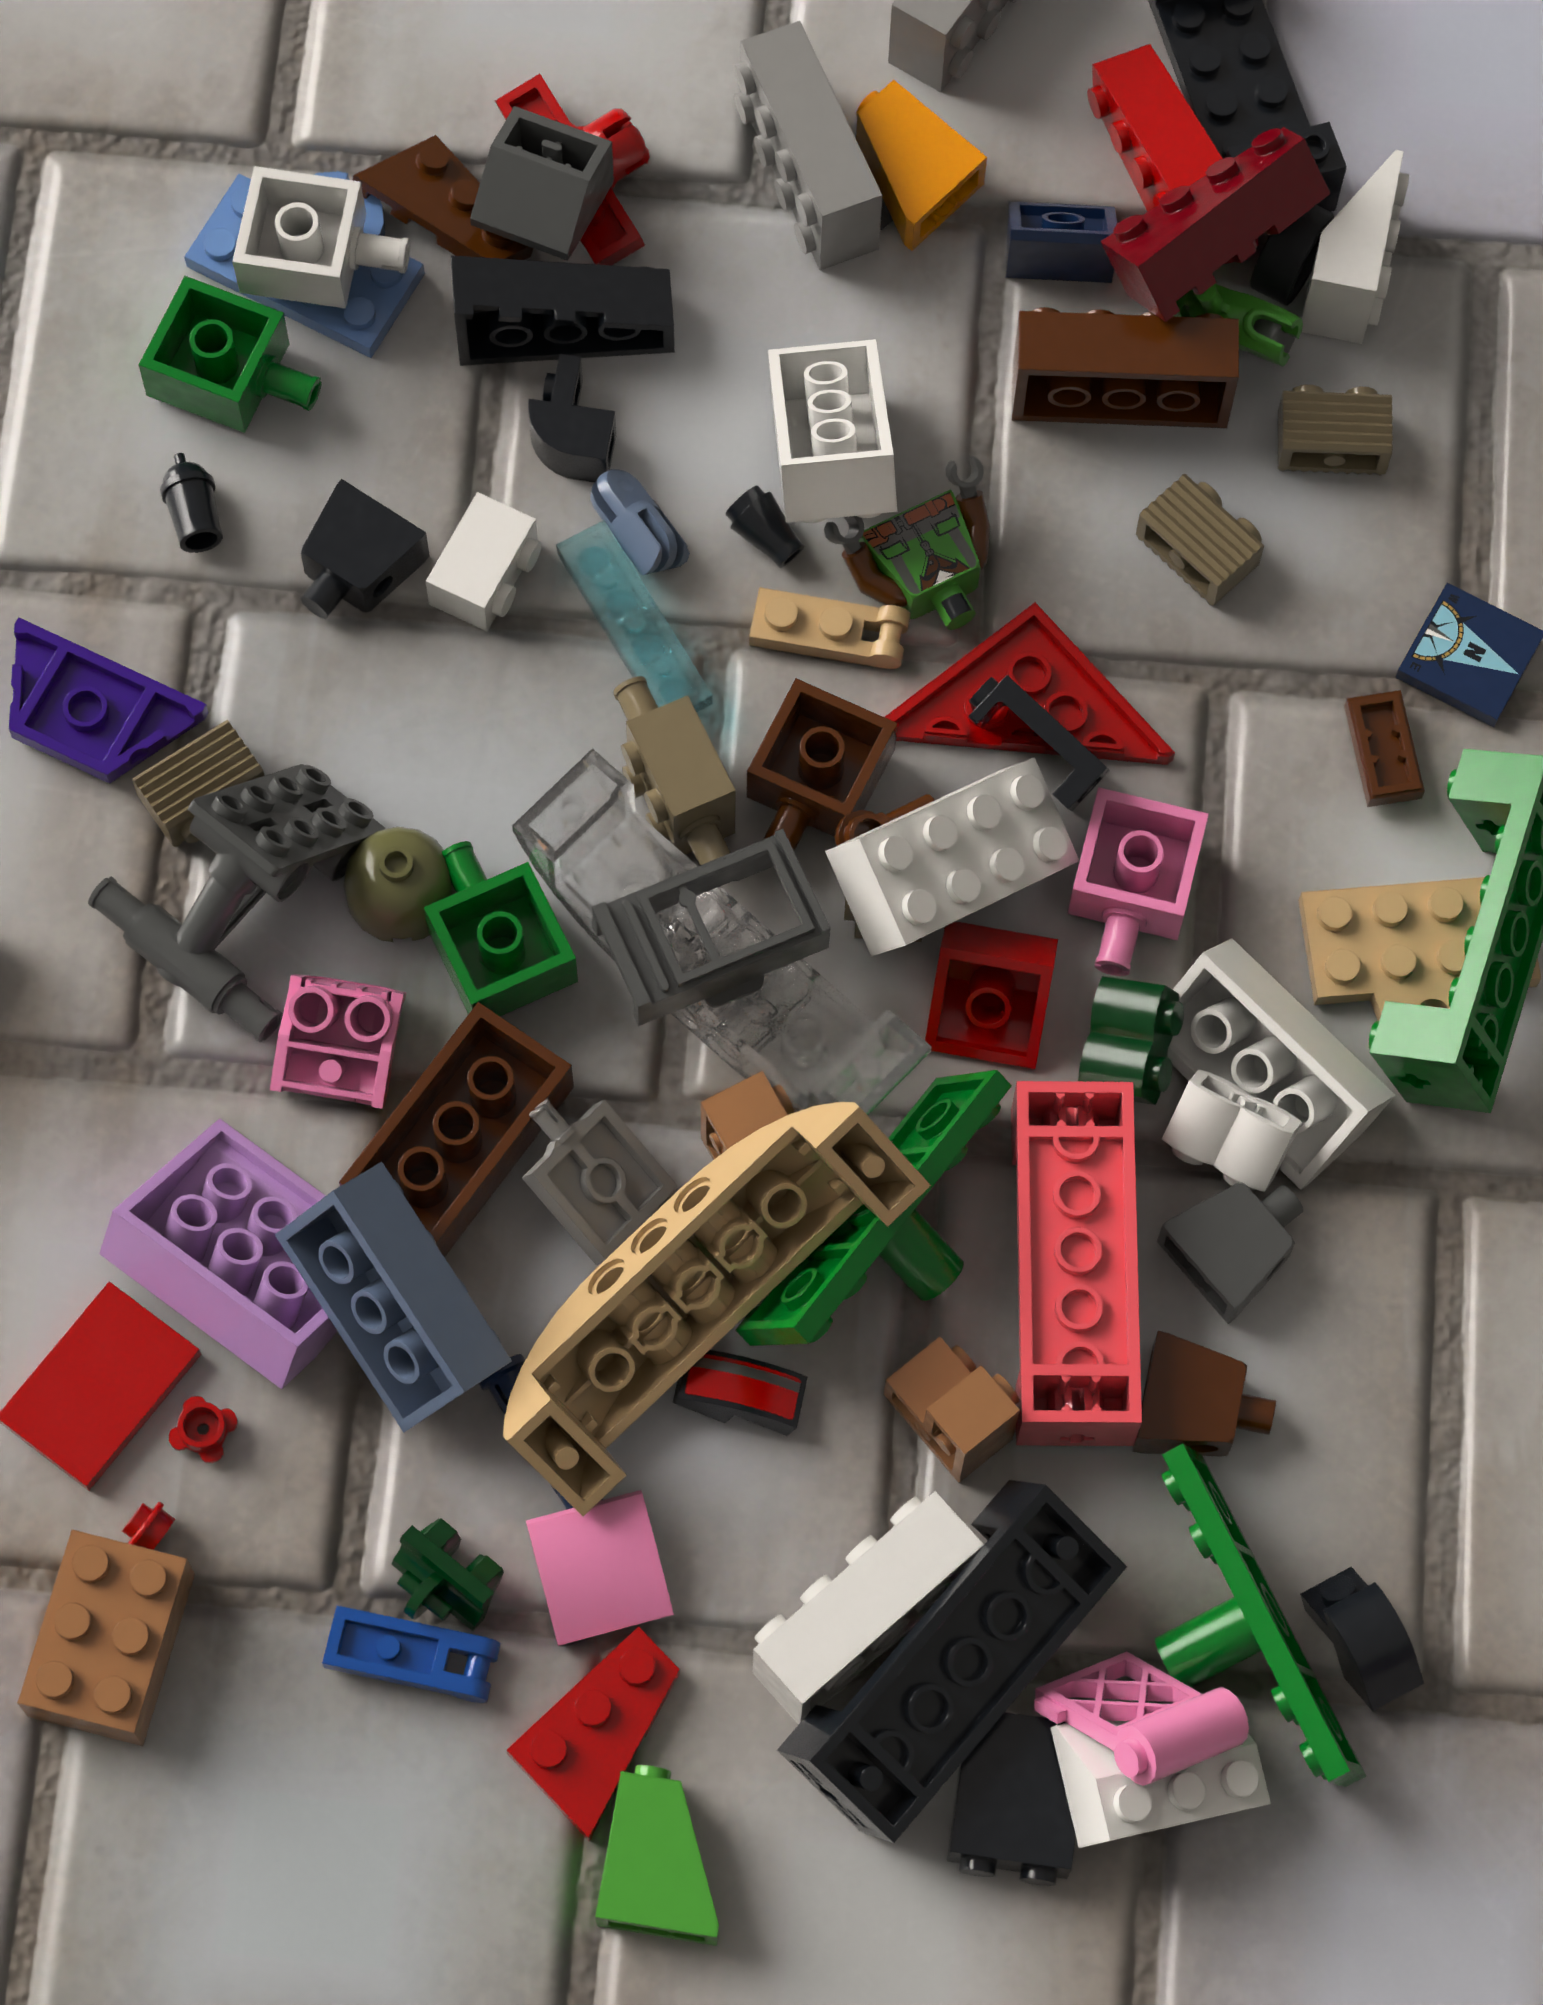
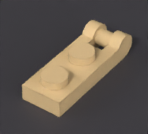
M759 587L749 635V646L883 669H897L902 664L904 648L900 645L901 634L908 631L911 615L908 610L895 605L874 607ZM864 630L879 632L878 640L874 642L863 641Z

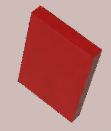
M109 1281L0 1411V1423L90 1491L202 1354L199 1348Z

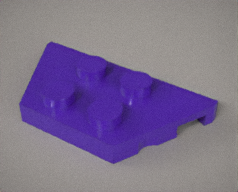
M18 617L14 624L16 648L15 664H12L11 677L13 702L10 704L9 732L11 737L109 784L204 721L209 713L205 703Z

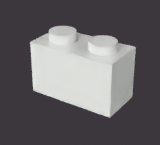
M477 492L426 580L429 605L488 631L497 615L504 617L509 611L516 594L514 584L522 570L527 573L530 572L539 557L542 543L538 541L536 518Z

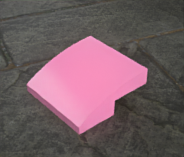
M641 1490L601 1500L584 1517L575 1508L526 1520L558 1646L674 1615Z

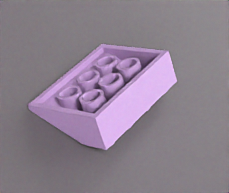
M220 1118L112 1211L99 1254L280 1389H283L315 1359L337 1332L275 1236L277 1232L324 1198L325 1195Z

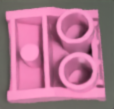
M291 975L286 1004L278 1032L270 1090L302 1093L371 1105L374 1108H385L396 1037L406 992L329 977Z

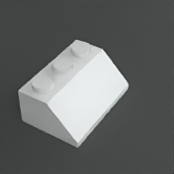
M1162 1702L1159 1704H1172L1173 1702ZM1106 1720L1107 1722L1113 1724L1116 1727L1129 1722ZM1067 1723L1050 1727L1079 1848L1271 1804L1257 1744L1249 1734L1242 1745L1143 1786L1135 1783L1120 1771L1115 1761L1114 1751Z

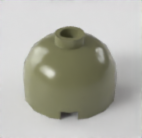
M397 826L376 831L358 844L348 859L343 886L349 912L363 931L381 941L393 942V938H412V941H416L430 935L424 907L456 892L451 883L449 870L442 854L444 849L436 839L418 829Z

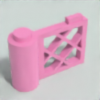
M1124 1652L1035 1688L1034 1711L1056 1724L1066 1722L1113 1750L1115 1761L1120 1771L1135 1783L1143 1786L1242 1745L1248 1736L1249 1725L1245 1709L1237 1696L1230 1690L1219 1687L1202 1694L1129 1652ZM1127 1676L1134 1681H1120L1116 1679ZM1069 1698H1095V1700H1077ZM1104 1699L1135 1700L1138 1702L1104 1701ZM1147 1701L1173 1702V1703H1172V1704H1159V1703H1147ZM1106 1720L1129 1722L1116 1727L1113 1724L1107 1722Z

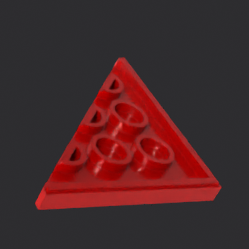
M1036 602L885 716V718L897 723L896 741L1060 755L1007 706L1002 707L983 728L976 725L968 717L976 709L969 701L980 687L991 677L999 683L1008 675L1098 759L1168 765L1174 760L1175 752Z

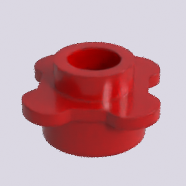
M190 1397L183 1404V1411L178 1418L177 1427L169 1432V1442L177 1451L188 1449L199 1454L203 1462L215 1463L224 1455L222 1445L228 1433L233 1432L237 1428L238 1420L236 1414L228 1408L220 1410L215 1405L206 1402L203 1397ZM201 1425L209 1427V1431L204 1435L198 1433V1428Z

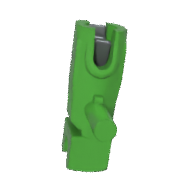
M1214 284L1201 295H1196L1193 290H1190L1176 301L1180 311L1174 316L1196 317L1200 314L1212 313L1218 314L1223 318L1239 319V349L1282 367L1287 364L1290 358L1288 353L1295 338L1299 339L1303 328V321L1300 316L1255 296Z

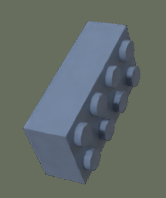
M382 1162L334 1189L275 1234L279 1243L403 1432H406L512 1362L501 1345L498 1335L490 1328L469 1296L466 1286L458 1279L437 1247L434 1237L424 1227L405 1198L400 1185L392 1178Z

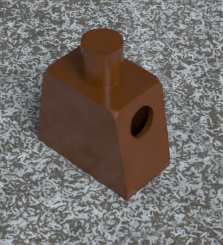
M1157 1331L1152 1346L1141 1403L1142 1424L1132 1452L1163 1454L1184 1443L1202 1456H1228L1233 1445L1236 1428L1266 1435L1270 1434L1276 1400L1243 1394L1247 1365L1242 1361L1170 1333Z

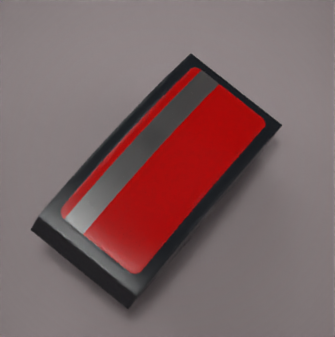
M709 1350L677 1381L672 1403L722 1423H726L733 1416H737L788 1436L797 1429L808 1377L767 1362Z

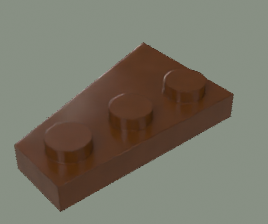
M437 135L353 175V181L361 182L365 199L373 195L392 207L390 215L407 225L412 220L436 235L439 246L455 256L526 260L532 256L534 248L471 225L470 217L480 182Z

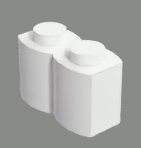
M1198 1069L1189 1080L1162 1140L1170 1145L1173 1154L1184 1162L1192 1165H1202L1203 1163L1213 1165L1224 1173V1180L1231 1186L1242 1182L1251 1191L1256 1189L1265 1192L1274 1180L1300 1127L1301 1121L1286 1110L1268 1101L1250 1096L1235 1084L1217 1075Z

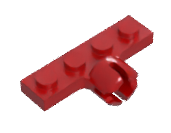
M541 74L536 75L495 100L505 120L513 107L516 106L612 141L614 182L580 242L594 264L611 266L645 246L641 235L613 190L619 180L646 165L650 159L649 150L645 146L642 135L638 128L630 122L632 120L631 117L623 109L614 108L586 126L576 127L565 115Z

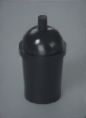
M177 453L174 455L175 465L168 469L164 475L163 484L160 487L163 502L167 504L180 548L189 553L205 552L218 546L223 539L214 496L216 488L214 479L199 464L186 462L184 453Z

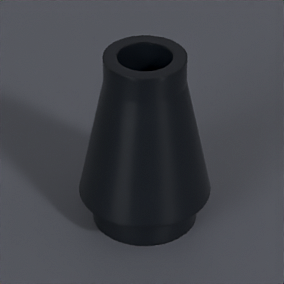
M758 485L742 494L725 513L732 522L730 529L770 557L780 568L791 562L805 547L795 535L789 522L786 523L785 515L772 492L764 493Z

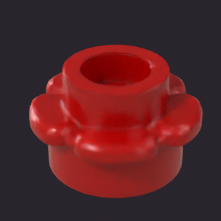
M158 1502L153 1509L145 1503L140 1505L122 1530L124 1534L131 1538L128 1544L152 1550L155 1549L175 1521L173 1516L162 1509L164 1506L162 1502Z

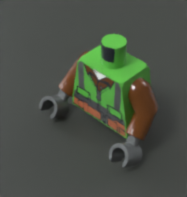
M969 455L972 473L965 481L959 479L955 461H950L947 464L946 476L953 485L959 486L960 494L956 498L950 489L865 530L861 517H844L849 525V531L845 537L840 534L839 528L834 522L826 523L824 528L825 537L834 544L843 545L845 550L842 552V557L862 594L883 605H895L908 610L911 615L910 619H917L936 610L948 630L958 629L974 618L975 610L966 595L978 588L980 570L988 562L990 524L982 491L976 490V485L982 480L984 474L983 465L978 458Z

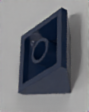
M1009 201L1006 278L1112 283L1114 268L1100 241L1114 233L1113 229L1117 225L1115 207Z

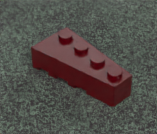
M1285 127L1267 130L1252 141V147L1238 156L1223 158L1207 168L1206 176L1190 186H1180L1168 191L1160 198V204L1143 215L1130 216L1119 222L1113 229L1114 233L1100 242L1127 295L1164 322H1167L1180 311L1176 301L1190 290H1193L1196 295H1201L1217 283L1212 274L1223 264L1244 262L1257 251L1256 248L1259 244L1257 238L1264 232L1268 235L1281 233L1331 194L1303 137Z

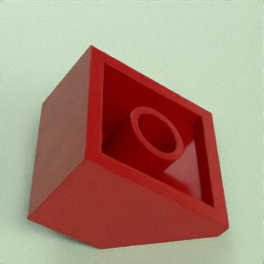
M957 921L945 926L923 1049L1036 1069L1058 939Z

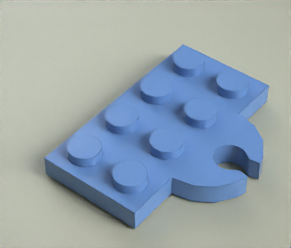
M340 171L314 174L349 180L348 173ZM241 174L237 175L184 256L188 268L238 293L240 292L232 261L251 182L250 178ZM370 195L367 199L364 198L366 218L363 233L385 236L382 203L378 198ZM411 257L409 258L406 273L359 265L358 270H354L346 309L240 294L262 305L284 312L285 316L372 358L425 275L423 263Z

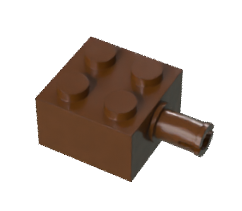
M795 678L747 770L746 797L777 811L763 840L774 836L776 831L784 829L793 850H795L807 826L814 827L835 837L836 828L844 816L850 812L865 809L895 751L897 723Z

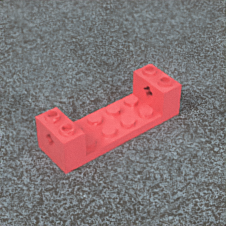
M1017 1081L1011 1108L1012 1165H1016L1020 1363L1015 1392L1020 1400L1016 1404L1020 1409L1016 1424V1445L1134 1446L1142 1424L1133 1082Z

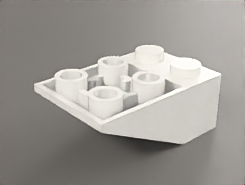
M1395 150L1321 232L1301 318L1303 321V333L1362 344L1367 325L1378 326L1383 299L1385 300L1392 271V267H1390L1392 253L1395 251L1400 229V210L1404 204L1410 174L1400 172L1404 151Z

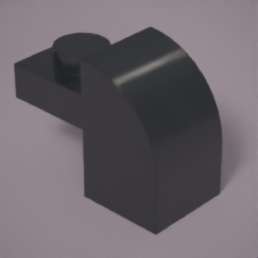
M560 354L556 374H546L543 400L529 399L528 402L532 446L541 462L553 472L570 479L597 482L598 477L607 470H610L616 441L615 411L578 406L583 384L581 357Z
M1349 1567L1300 1593L1305 1611L1334 1644L1344 1679L1372 1711L1424 1684L1410 1638L1392 1604L1376 1582L1367 1585L1352 1567Z

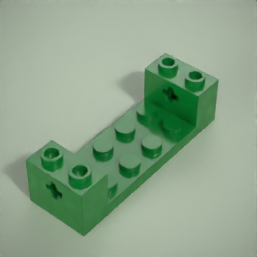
M1463 749L1458 768L1451 772L1448 779V799L1483 852L1496 853V858L1491 874L1487 875L1481 884V907L1475 926H1471L1468 929L1465 937V960L1460 976L1452 981L1449 990L1450 1009L1385 1001L1380 1020L1376 1021L1370 1030L1369 1053L1406 1102L1491 1113L1543 941V755Z

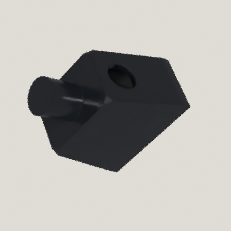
M341 479L335 486L302 547L301 558L304 573L314 580L301 597L302 603L313 614L323 619L329 617L342 599L362 612L372 611L429 558L426 532Z

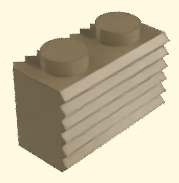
M1311 384L1296 386L1291 391L1283 390L1278 408V469L1281 471L1289 469L1293 472L1297 470L1303 472L1311 470L1314 473L1318 471H1323L1324 473L1333 471L1336 474L1340 472L1346 474L1352 472L1361 474L1365 472L1368 475L1373 473L1378 475L1385 474L1393 450L1392 395L1378 394L1375 389L1370 387H1354L1346 391V393L1324 392L1321 387Z
M1183 474L1178 481H1174L1170 488H1167L1163 494L1159 495L1155 501L1151 502L1139 514L1136 529L1138 539L1144 541L1146 547L1151 548L1155 555H1159L1161 560L1166 562L1170 569L1175 570L1178 576L1183 577L1185 583L1190 584L1193 590L1198 591L1200 596L1205 598L1209 605L1214 606L1260 564L1264 545L1261 543L1262 538L1256 527L1245 518L1240 517L1237 520L1233 518L1222 507L1220 496L1209 484L1205 482L1196 484L1186 474Z
M226 720L132 778L138 798L171 845L178 847L183 841L187 843L200 841L190 832V825L194 815L189 812L188 807L194 798L265 775L261 765L256 761L230 722Z

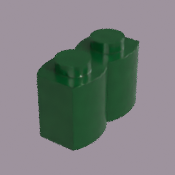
M1102 976L1093 1001L1090 1033L1082 1052L1078 1081L1133 1082L1134 1102L1156 1105L1161 1092H1165L1169 1087L1172 1077V1063L1167 1058L1168 1048L1173 1036H1177L1181 1031L1184 1021V1007L1179 1002V993L1166 985Z

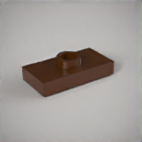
M1401 690L1347 698L1344 708L1367 807L1422 799L1425 790Z

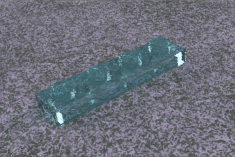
M605 520L556 544L557 555L632 677H645L657 706L661 707L687 695L696 712L712 705V693Z

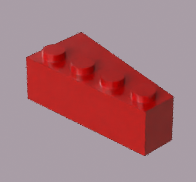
M1151 44L1092 64L1093 87L1087 91L1089 105L1094 116L1097 119H1102L1112 144L1120 155L1147 212L1158 206L1160 198L1168 191L1180 186H1190L1206 176L1205 172L1209 166L1223 159Z

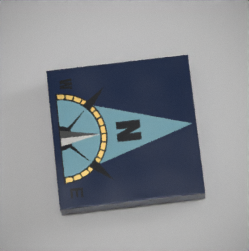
M1446 583L1401 663L1395 678L1495 727L1543 640V630Z

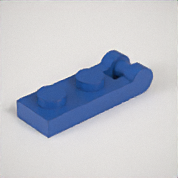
M336 1605L322 1664L324 1668L452 1695L470 1702L487 1703L491 1689V1683L486 1681L490 1663L497 1662L501 1643L479 1635ZM450 1653L467 1657L463 1675L446 1672Z

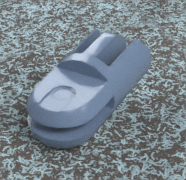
M610 469L598 477L597 482L593 484L590 499L592 505L641 575L678 568L688 561L690 553L687 544L657 503L649 496L634 476L624 470Z

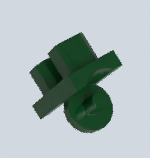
M438 1518L421 1531L412 1525L400 1537L401 1547L391 1565L403 1574L397 1584L411 1595L404 1608V1613L413 1620H416L429 1610L442 1621L452 1614L474 1631L485 1619L493 1595L501 1582L504 1570L487 1555L479 1554L467 1568H464L451 1556L458 1550L462 1539L457 1530L442 1518Z

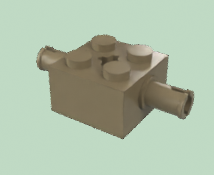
M637 676L622 682L613 691L615 699L619 701L628 720L626 721L627 743L621 745L622 754L627 765L622 767V772L634 798L643 795L650 813L645 814V818L655 842L658 845L666 842L674 859L693 852L699 865L731 853L724 838L735 834L736 790L689 696H684L658 707L648 688L645 677Z

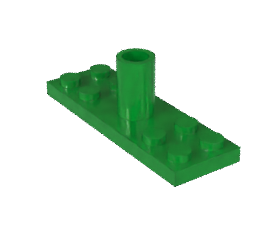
M998 1070L935 1078L888 1137L931 1186L889 1226H886L872 1211L862 1204L747 1314L735 1331L750 1346L810 1344L817 1341L831 1327L833 1323L831 1315L842 1301L852 1297L863 1287L867 1280L865 1272L878 1256L886 1262L922 1301L933 1299L950 1287L960 1275L964 1262L916 1210V1207L942 1174L955 1167L965 1157L968 1151L966 1144L975 1132L988 1125L998 1115L1001 1109L999 1102L1012 1087Z
M1184 1443L1163 1453L1162 1456L1169 1467V1470L1161 1474L1163 1481L1178 1506L1183 1504L1188 1512L1191 1511L1196 1523L1188 1528L1198 1550L1204 1559L1210 1557L1215 1565L1218 1564L1234 1597L1154 1638L1157 1650L1170 1676L1189 1687H1193L1262 1651L1279 1686L1271 1689V1692L1280 1712L1288 1723L1293 1720L1297 1726L1300 1725L1307 1741L1299 1744V1748L1313 1775L1316 1778L1322 1776L1329 1783L1347 1787L1366 1777L1348 1738L1204 1457Z

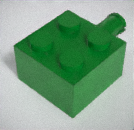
M184 276L138 364L146 396L243 433L246 432L262 398L266 397L267 394L310 411L318 399L322 385L320 377L311 376L280 364L290 345L284 312L188 276Z
M459 842L442 851L449 870L451 883L456 893L425 906L424 911L428 932L468 1014L479 1002L498 1016H503L578 982L576 957L529 862L487 879L473 851L471 842Z

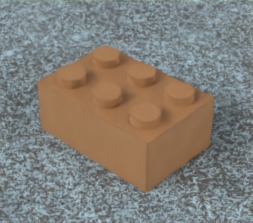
M71 1529L17 1702L24 1713L30 1718L143 1746L195 1577L188 1559Z

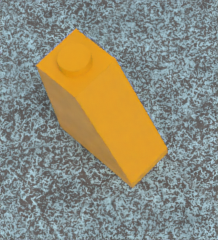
M892 80L883 90L869 93L860 103L856 111V140L882 193V198L903 244L913 251L984 185L987 157L899 83Z

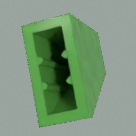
M637 1765L634 1773L621 1771L595 1915L597 1926L717 1946L719 1923L681 1781L670 1779L671 1771L655 1766Z

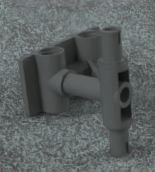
M296 765L192 800L188 807L189 812L194 815L190 825V832L212 849L216 855L209 865L211 875L183 924L161 906L143 904L118 884L112 876L109 879L105 878L96 886L88 899V904L123 930V938L126 940V944L154 965L164 979L184 989L211 1013H217L218 1015L226 1013L250 1032L257 1041L262 1042V1040L265 1041L277 1029L282 1021L283 1013L278 1009H274L248 988L245 974L215 950L216 947L266 893L277 902H282L290 897L302 884L312 866L332 881L341 879L346 874L348 859L358 844L376 831L384 830L385 827L373 818L372 811L366 805L355 799L347 798L330 785L331 780L324 772L313 766Z

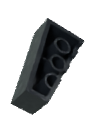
M451 255L453 307L460 366L559 360L560 354L579 356L581 358L675 353L670 269Z

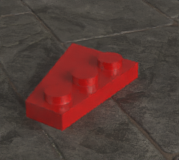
M639 1626L506 1750L510 1758L588 1841L591 1840L598 1827L599 1820L613 1794L618 1790L621 1771L626 1772L680 1675V1669Z

